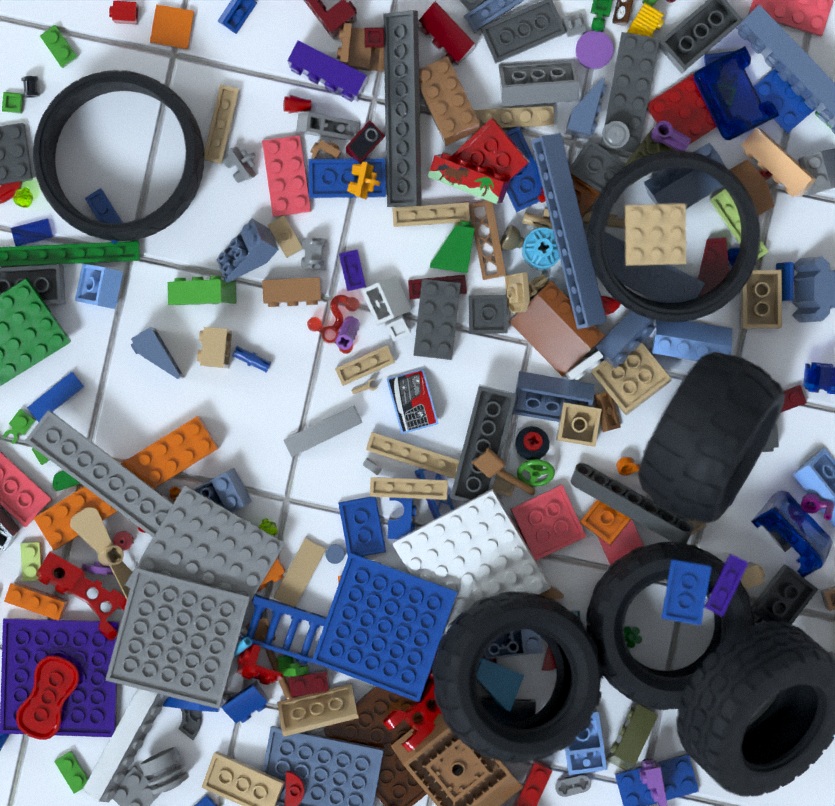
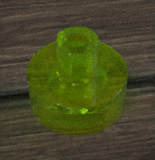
M27 187L16 190L13 196V202L23 208L30 207L34 199L30 189Z
M267 518L261 521L262 524L258 526L273 536L278 533L276 523L269 521Z

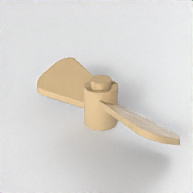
M89 507L79 511L70 520L71 528L98 553V560L102 565L110 566L126 599H128L130 588L125 586L132 571L122 561L124 558L123 550L119 546L112 544L100 514L95 508Z

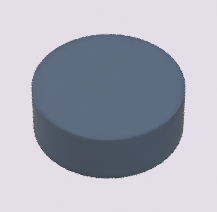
M333 544L327 548L325 556L330 563L338 564L344 559L345 552L340 545Z

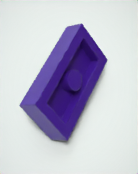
M358 250L340 253L339 257L347 291L365 288L366 284Z

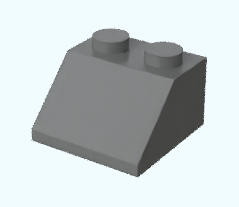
M835 148L802 156L798 159L799 164L817 179L807 190L808 196L835 188Z

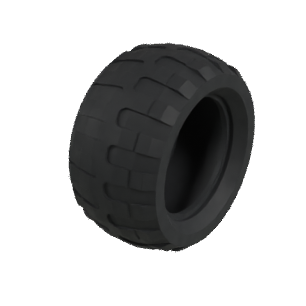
M713 352L702 356L677 388L648 442L638 471V479L642 490L649 494L660 507L682 518L692 521L696 520L704 524L717 521L728 509L744 485L775 427L785 399L781 385L772 379L771 375L763 368L742 357L726 355L721 352Z
M658 542L638 547L616 560L595 585L586 613V630L591 634L599 651L597 654L603 668V676L609 684L631 701L658 710L678 709L680 701L683 700L682 695L687 684L691 683L690 679L698 667L703 666L702 662L712 652L715 653L716 648L727 639L731 640V636L755 625L749 594L740 581L724 615L721 616L714 613V632L711 642L706 651L692 664L677 670L663 671L649 668L632 657L624 636L626 613L634 598L642 590L656 582L668 580L671 559L710 565L711 572L706 595L709 597L725 563L712 553L690 544Z
M515 591L502 592L491 597L482 598L472 604L465 612H461L453 620L451 627L439 641L437 647L439 649L432 669L436 704L442 713L447 727L467 747L481 755L507 763L542 760L572 745L581 731L586 730L592 722L591 716L596 705L599 706L602 696L600 687L601 679H603V668L597 654L599 651L591 634L586 631L579 617L556 600L539 594ZM530 629L544 639L554 656L556 663L554 690L546 705L532 717L515 723L497 722L487 713L478 695L476 678L479 663L488 647L499 637L515 630Z

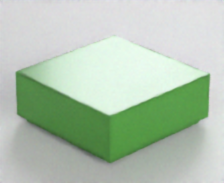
M3 92L2 112L22 114V94Z

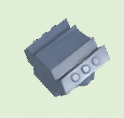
M823 256L800 258L794 263V269L798 273L794 276V300L792 303L798 309L792 316L799 323L823 321L830 314V309H835V270H830V263Z

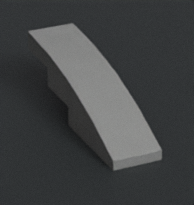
M354 405L283 441L291 457L363 422Z

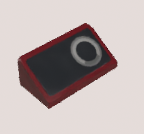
M369 120L348 143L346 153L361 164L384 139L385 135Z

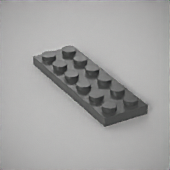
M621 32L604 126L610 121H621L628 127L630 136L628 142L620 148L608 146L602 137L601 147L634 153L640 145L660 38Z

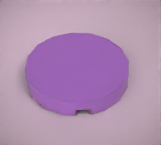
M588 31L583 34L577 41L575 48L576 58L579 63L588 69H601L606 66L612 59L614 52L610 37L600 31Z

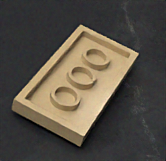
M352 684L331 688L327 692L307 694L292 698L291 700L277 702L284 737L359 718Z
M216 751L212 756L201 788L241 806H276L285 781Z

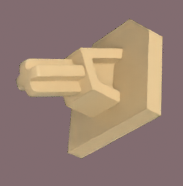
M528 272L505 276L507 306L511 313L527 311L530 297L537 294L538 289L548 284V278L544 274L531 281H528Z

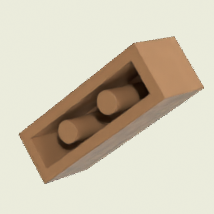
M320 277L262 280L263 303L268 304V307H279V303H287V306H299L298 302H306V305H318V301H322Z

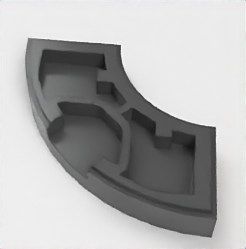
M181 709L182 722L178 729L194 740L201 726L202 712Z

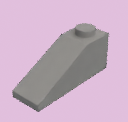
M312 112L298 113L296 132L313 136L352 140L359 131L360 122Z

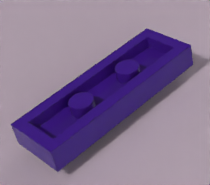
M729 554L704 608L721 616L724 615L749 562Z

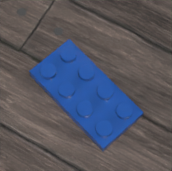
M519 127L506 132L530 161L525 168L510 180L506 191L516 213L539 203L540 201L537 197L542 192L540 190L542 183L538 166Z
M385 158L365 159L363 162L374 166L373 172L377 173L376 180L381 182L380 186H374L373 192H368L367 198H386ZM309 159V198H359L348 192L347 189L350 182H358L359 176L353 175L351 171L353 164L360 163L355 159Z
M688 754L657 762L661 767L666 800L699 792ZM642 766L615 773L623 806H649L657 803L651 797L650 789L640 780L639 769H642Z

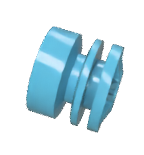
M537 228L531 231L524 239L522 256L530 267L537 270H546L553 267L560 260L552 229ZM541 243H543L544 246L548 247V249L545 250V253H543L542 250H538V248L541 246Z

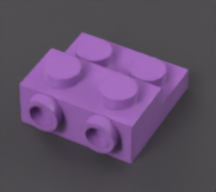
M642 760V769H639L640 780L650 789L654 802H657L659 806H667L661 767L656 760Z

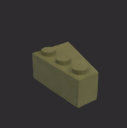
M639 704L633 706V708L630 707L626 714L627 719L621 725L618 736L606 757V761L623 770L635 767L658 714Z

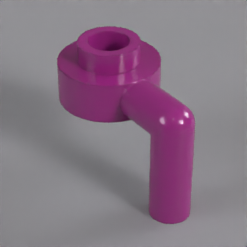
M806 494L802 498L801 508L810 514L818 512L820 508L826 509L824 519L831 520L834 503L821 501L819 496L815 494Z

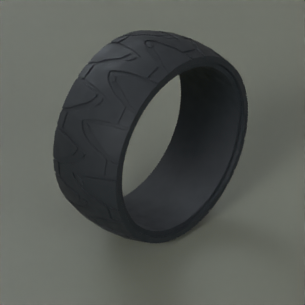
M126 70L102 71L82 77L79 81L71 83L48 105L35 133L33 144L34 170L45 199L54 211L69 225L96 238L110 241L137 240L166 229L182 216L190 206L203 177L204 144L198 123L191 110L180 96L168 86L137 72ZM118 91L142 93L165 104L172 110L180 123L186 148L185 165L181 179L169 199L160 208L143 218L125 223H105L89 219L70 203L57 177L55 155L61 131L68 119L79 107L97 96Z
M679 150L646 155L633 161L616 173L603 188L596 200L588 230L590 258L599 280L609 294L632 312L663 322L696 320L716 312L733 300L746 285L754 270L761 242V230L756 207L749 192L739 178L724 165L712 158L694 152ZM675 167L699 170L712 176L727 190L738 210L741 223V242L735 263L726 277L715 288L698 298L679 303H662L643 298L623 285L609 266L605 250V229L611 209L623 191L634 181L646 174L660 169Z

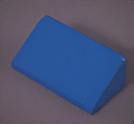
M231 0L217 22L237 34L257 2L255 0Z
M777 263L776 270H782V301H793L794 263Z

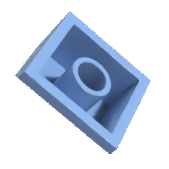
M82 264L75 301L116 309L123 272Z

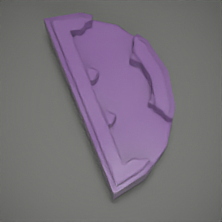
M94 561V564L82 563L81 569L92 574H109L114 576L111 568L102 565L99 561Z

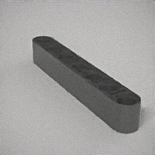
M578 463L570 480L574 487L671 542L687 544L693 531L692 523L660 507L654 501L585 463Z

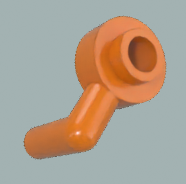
M623 457L617 461L616 467L620 475L627 476L638 472L640 464H635L634 459L631 457Z

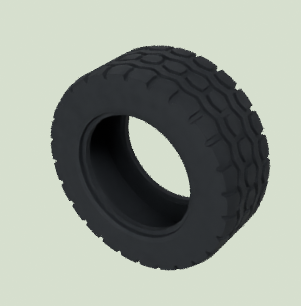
M781 621L755 624L748 627L747 630L743 629L731 636V640L727 639L716 648L715 653L712 652L702 662L703 666L698 667L691 677V683L687 684L682 695L683 700L680 701L678 706L676 728L683 749L720 787L727 792L742 797L768 794L778 790L780 786H786L794 781L796 776L799 777L810 768L809 765L814 764L822 756V751L827 750L834 740L835 658L797 626ZM778 693L769 708L757 720L748 725L757 711Z

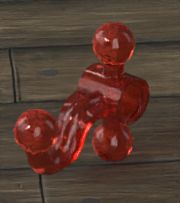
M346 295L335 296L330 303V309L336 318L334 324L324 327L318 317H311L307 321L308 329L312 332L318 331L321 333L324 343L328 345L336 344L338 330L343 324V315L338 308V304L343 302L348 311L354 312L360 306V302L356 297H348ZM327 331H333L336 337L333 340L326 339L325 333ZM353 344L350 349L343 350L339 348V351L343 354H348L353 350Z

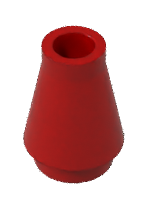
M293 95L284 96L283 111L288 112V114L311 111V100Z

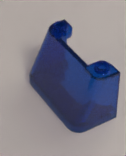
M746 46L709 63L694 73L695 84L721 136L728 141L780 116L772 102L765 101L761 103L745 71V68L751 63V56Z
M781 490L773 494L751 520L756 528L766 526L769 532L776 529L800 555L796 560L801 564L797 572L803 578L820 569L825 564L833 541L819 524L801 508V505L789 492Z

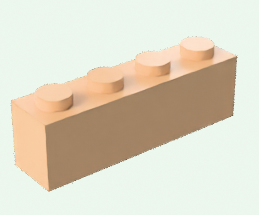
M755 128L741 144L745 149L743 152L751 159L754 157L759 161L757 165L764 171L768 170L772 173L771 178L778 184H784L786 186L785 191L792 197H802L817 180L760 128Z

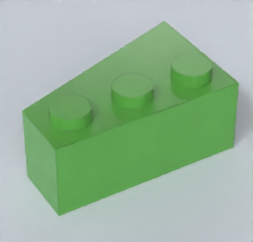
M210 276V280H204V277H192V281H186V278H174V281L167 282L168 305L237 304L236 281L232 280L227 283L221 279V276Z

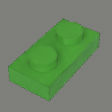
M56 25L40 35V38L61 68H64L78 58Z
M72 750L54 761L73 794L84 788L89 778Z

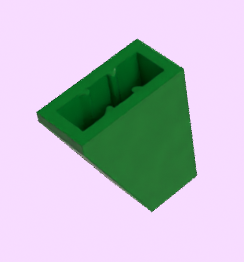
M460 220V223L456 222L432 257L430 268L468 273L475 225L471 224V221Z

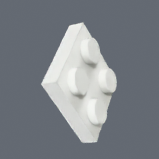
M595 351L570 369L565 375L569 380L574 379L576 381L586 374L584 371L587 368L593 369L602 363L600 359L603 355L600 351Z

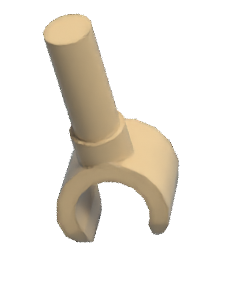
M370 379L367 384L351 390L352 394L368 389L371 391L376 390L378 386L375 388L370 387V382L376 379Z

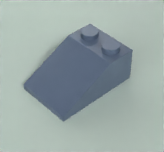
M149 327L131 338L133 343L130 345L136 354H140V356L176 379L185 378L156 328Z

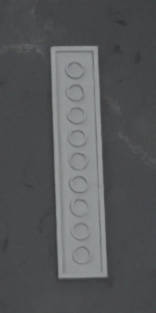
M51 410L46 412L25 439L26 443L152 537H154L173 505V502Z

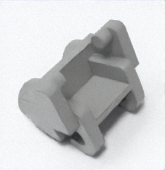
M303 238L302 248L305 250V257L301 260L303 269L326 270L324 261H322V249L325 247L327 239Z

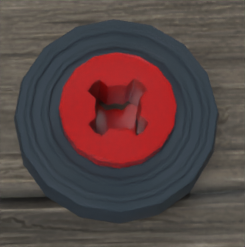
M526 427L516 437L515 447L517 453L526 460L541 459L549 450L550 441L548 435L538 427Z

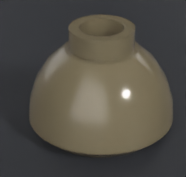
M512 224L506 228L500 242L502 250L520 249L524 243L525 238L521 237L520 231Z

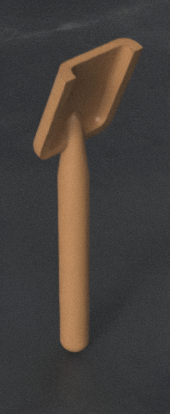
M489 447L476 460L471 461L489 478L497 473L501 478L530 495H534L536 492L530 485L502 470L505 467V462Z
M266 617L260 618L253 638L265 641L270 626ZM250 623L246 624V626H245V628H246L247 631H248V628H249ZM265 648L273 670L279 672L278 660L274 651ZM283 676L278 682L286 700H291L293 697H291L286 678Z

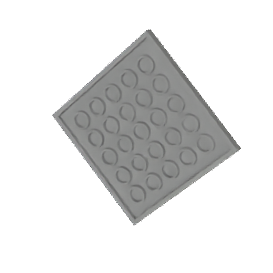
M184 485L136 567L250 596L249 605L284 547L285 542ZM135 569L125 584L129 588H131Z
M136 567L106 681L219 709L250 596Z

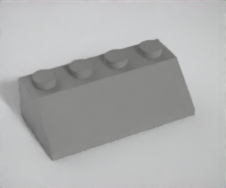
M575 59L499 65L502 106L579 101V79Z

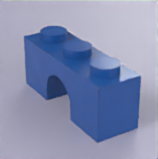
M389 498L390 501L400 502L404 507V513L400 518L388 519L387 539H399L415 530V524H411L412 517L416 516V505H412L413 498Z

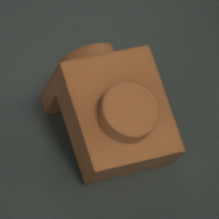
M322 140L319 143L315 142L310 151L313 153L311 156L313 159L318 157L320 151L335 159H339L341 151L338 150L339 146L331 141L329 143Z

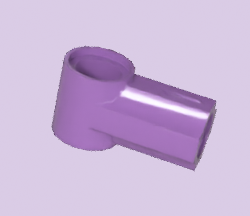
M667 121L659 122L651 131V138L655 143H663L675 151H685L691 140L689 137L673 129L672 125ZM658 129L664 131L665 135L660 134Z

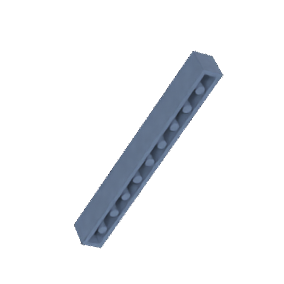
M561 133L541 136L531 140L576 327L581 329L606 323V314L602 305L596 273L590 258L587 236L584 231L583 219L580 214L569 162L566 157L564 141Z

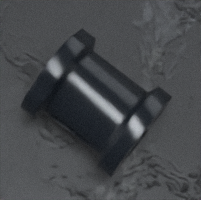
M38 76L21 77L24 86L22 97L35 98L40 96V93L37 91Z

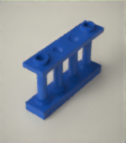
M255 594L251 600L255 604L254 614L247 634L240 633L239 640L249 637L252 641L251 645L255 644L297 658L296 661L302 664H307V662L313 663V657L309 656L308 653L317 628L320 625L324 626L327 618ZM268 608L273 610V617L265 641L253 638L262 611ZM287 614L291 616L290 619L292 621L283 647L272 644L281 616ZM305 620L309 622L310 627L300 653L291 650L290 647L299 622Z

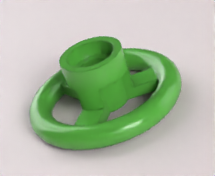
M540 459L528 460L517 469L518 479L532 487L546 485L555 476L554 467L549 462ZM524 469L530 473L531 477L529 480L524 478L522 474ZM549 474L545 479L536 481L541 475Z

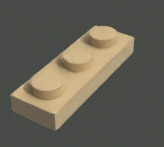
M388 345L339 366L335 370L342 386L387 367L395 363Z

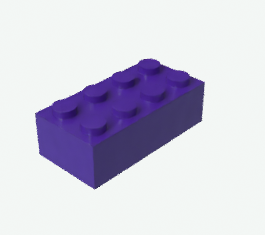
M297 40L287 60L289 68L293 73L299 76L302 74L306 75L308 80L318 85L319 82L324 84L325 89L332 93L336 91L341 93L342 97L350 102L353 100L358 102L368 82L367 75Z

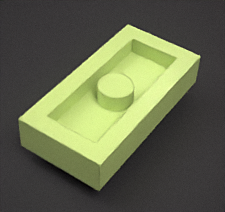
M41 542L20 543L22 581H38L36 573L42 565Z

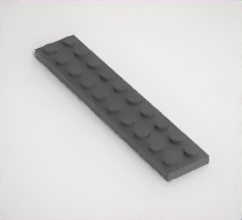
M418 11L384 13L387 207L422 206Z

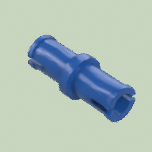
M236 346L232 357L247 363V366L250 367L252 365L267 373L271 361L257 356V353H251L239 346Z

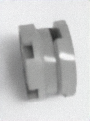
M610 121L604 126L602 137L608 146L620 148L629 140V129L621 121Z

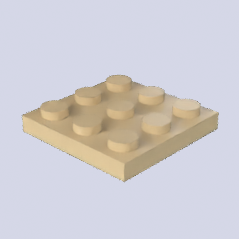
M685 203L625 205L626 265L686 264Z
M642 342L635 351H632L627 356L625 362L616 369L604 360L591 370L594 377L625 415H628L672 381L671 377Z

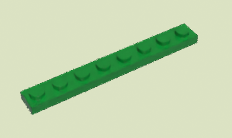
M139 241L117 242L115 244L109 242L0 247V267L140 261Z

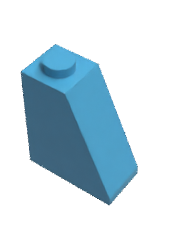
M481 658L476 679L503 709L511 711L524 675Z

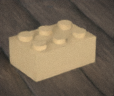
M753 270L748 282L739 292L740 329L782 328V270Z
M205 326L203 330H200L199 342H202V349L198 350L197 361L200 362V366L229 369L232 330Z

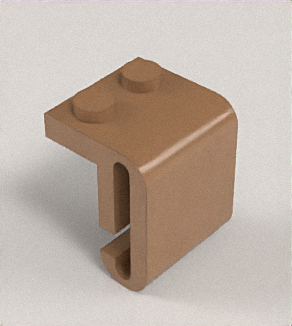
M344 23V28H340L339 32L342 48L338 47L337 59H340V62L354 69L384 72V48H365L364 29L354 28L352 24Z

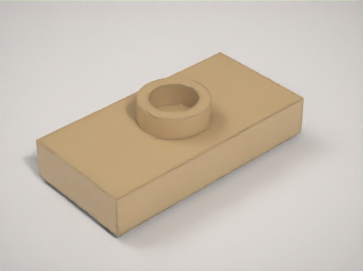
M284 215L268 224L286 258L303 249Z

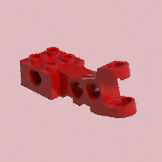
M49 551L36 573L38 581L45 585L50 583L55 586L54 590L60 594H71L87 603L100 618L98 630L112 642L118 636V632L106 619L117 608L124 611L127 599L114 589L110 592L101 587L103 583L97 579L95 582H92L85 578L86 573L83 572L84 570ZM60 571L63 574V578H56L54 572ZM89 589H94L97 592L95 599L87 596ZM108 603L111 607L110 612H103L101 604Z
M432 669L427 681L429 684L423 692L420 702L416 701L405 712L394 709L383 720V724L389 730L396 727L403 719L413 729V734L402 743V746L408 752L416 748L433 731L436 726L433 722L438 713L442 715L434 697L435 686ZM429 699L433 700V707L431 709L427 707ZM417 712L420 715V719L415 723L413 715Z

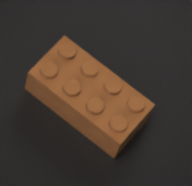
M448 56L419 69V91L445 146L476 133L480 129L479 121Z

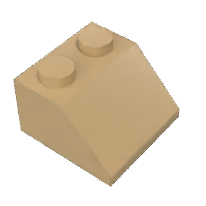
M563 402L556 440L595 447L602 409Z

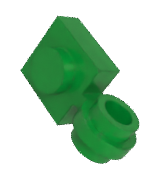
M613 0L592 1L590 13L597 15V18L593 17L591 29H594L596 32H599V30L603 31L605 19H602V16H610Z

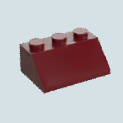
M436 1L418 20L420 25L418 29L425 36L429 35L433 39L431 41L438 50L442 49L446 53L445 57L448 56L451 64L455 63L458 66L474 51L475 43Z

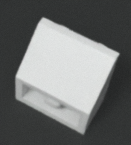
M397 276L380 281L361 290L377 326L412 311Z

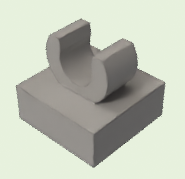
M582 13L562 19L567 38L586 33Z

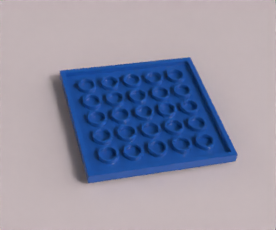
M349 553L312 662L420 702L439 649L437 648L439 641L444 635L458 591L354 553Z

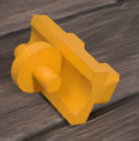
M367 162L353 164L351 172L353 175L359 176L357 183H349L347 191L356 197L367 200L368 192H373L374 186L381 185V182L376 180L377 173L373 172L374 166Z

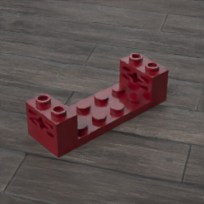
M303 0L332 39L339 35L340 28H344V23L353 24L357 21V9L351 1L341 0L327 11L326 6L321 0Z

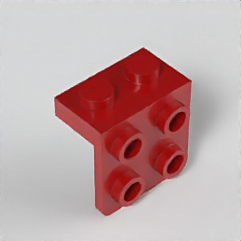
M253 644L238 654L237 663L239 664L236 673L242 674L241 677L257 679L259 683L264 685H270L283 678L284 674L256 665L261 646Z

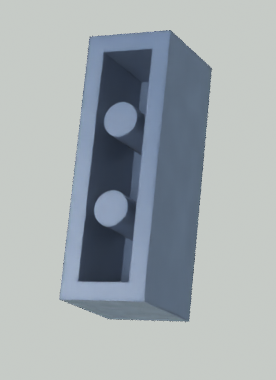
M630 311L595 348L603 355L602 358L616 369L625 362L627 356L632 351H635L646 337L652 334L655 326L651 319Z

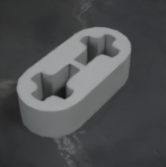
M586 774L564 777L556 782L555 790L562 797L584 793L590 789L591 780ZM581 778H583L584 781H588V783H585L584 788H582L581 785L574 786V784L580 782ZM561 783H565L566 786L572 785V787L566 788V792L559 789Z

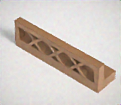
M485 200L481 203L470 204L469 210L472 224L475 225L474 236L482 279L487 280L506 276L493 203ZM484 206L486 215L480 220L475 216L473 208ZM481 224L489 228V234L486 239L478 235V229ZM479 238H480L481 240H483V243L481 244V246H480ZM485 243L493 249L489 258L483 255L481 251ZM488 262L496 266L497 274L486 275L485 266Z

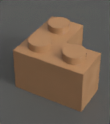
M748 159L730 169L749 192L758 216L775 206L766 179Z

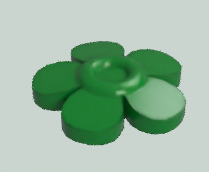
M629 626L624 628V633L626 634L624 636L628 648H634L635 642L637 644L642 642V637L638 635L640 633L638 627H634L632 632Z

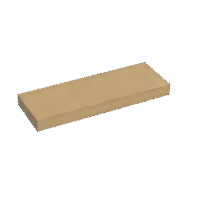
M305 538L274 599L296 607L326 548Z

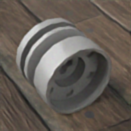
M176 747L159 752L139 764L144 776L154 775V778L148 782L149 786L158 784L151 789L153 795L170 791L190 777L188 772L179 774L186 768L185 765L176 767L174 765L181 759Z

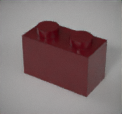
M327 669L288 677L291 697L330 690Z

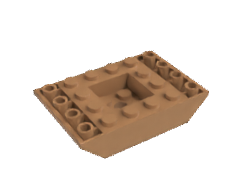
M439 713L433 722L436 725L433 731L412 751L408 752L402 746V743L413 734V729L409 730L391 745L402 764L436 806H501L523 788L522 784L503 761L485 757L467 747L447 727L443 716ZM459 764L463 767V772L461 774H454L452 767Z

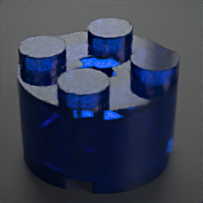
M806 362L803 386L808 392L819 393V390H824L829 394H835V367L829 363L811 362L810 365Z

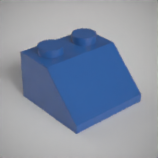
M256 680L225 701L221 708L235 723L239 721L244 723L252 717L251 713L256 710L259 713L265 709L269 698Z

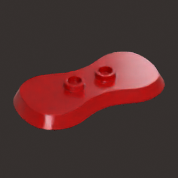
M47 656L37 664L34 672L33 690L19 707L16 714L17 726L24 734L35 739L47 740L57 733L61 724L63 704L76 689L79 682V672L73 663L62 657Z

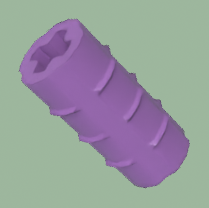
M348 316L343 321L336 338V345L343 350L351 348L360 326L357 318Z

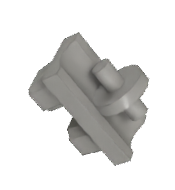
M238 147L230 148L227 151V155L222 161L227 168L236 165L239 169L233 174L237 183L253 179L257 176L252 169L256 165L252 160L256 156L254 152L248 154L245 149L240 151Z

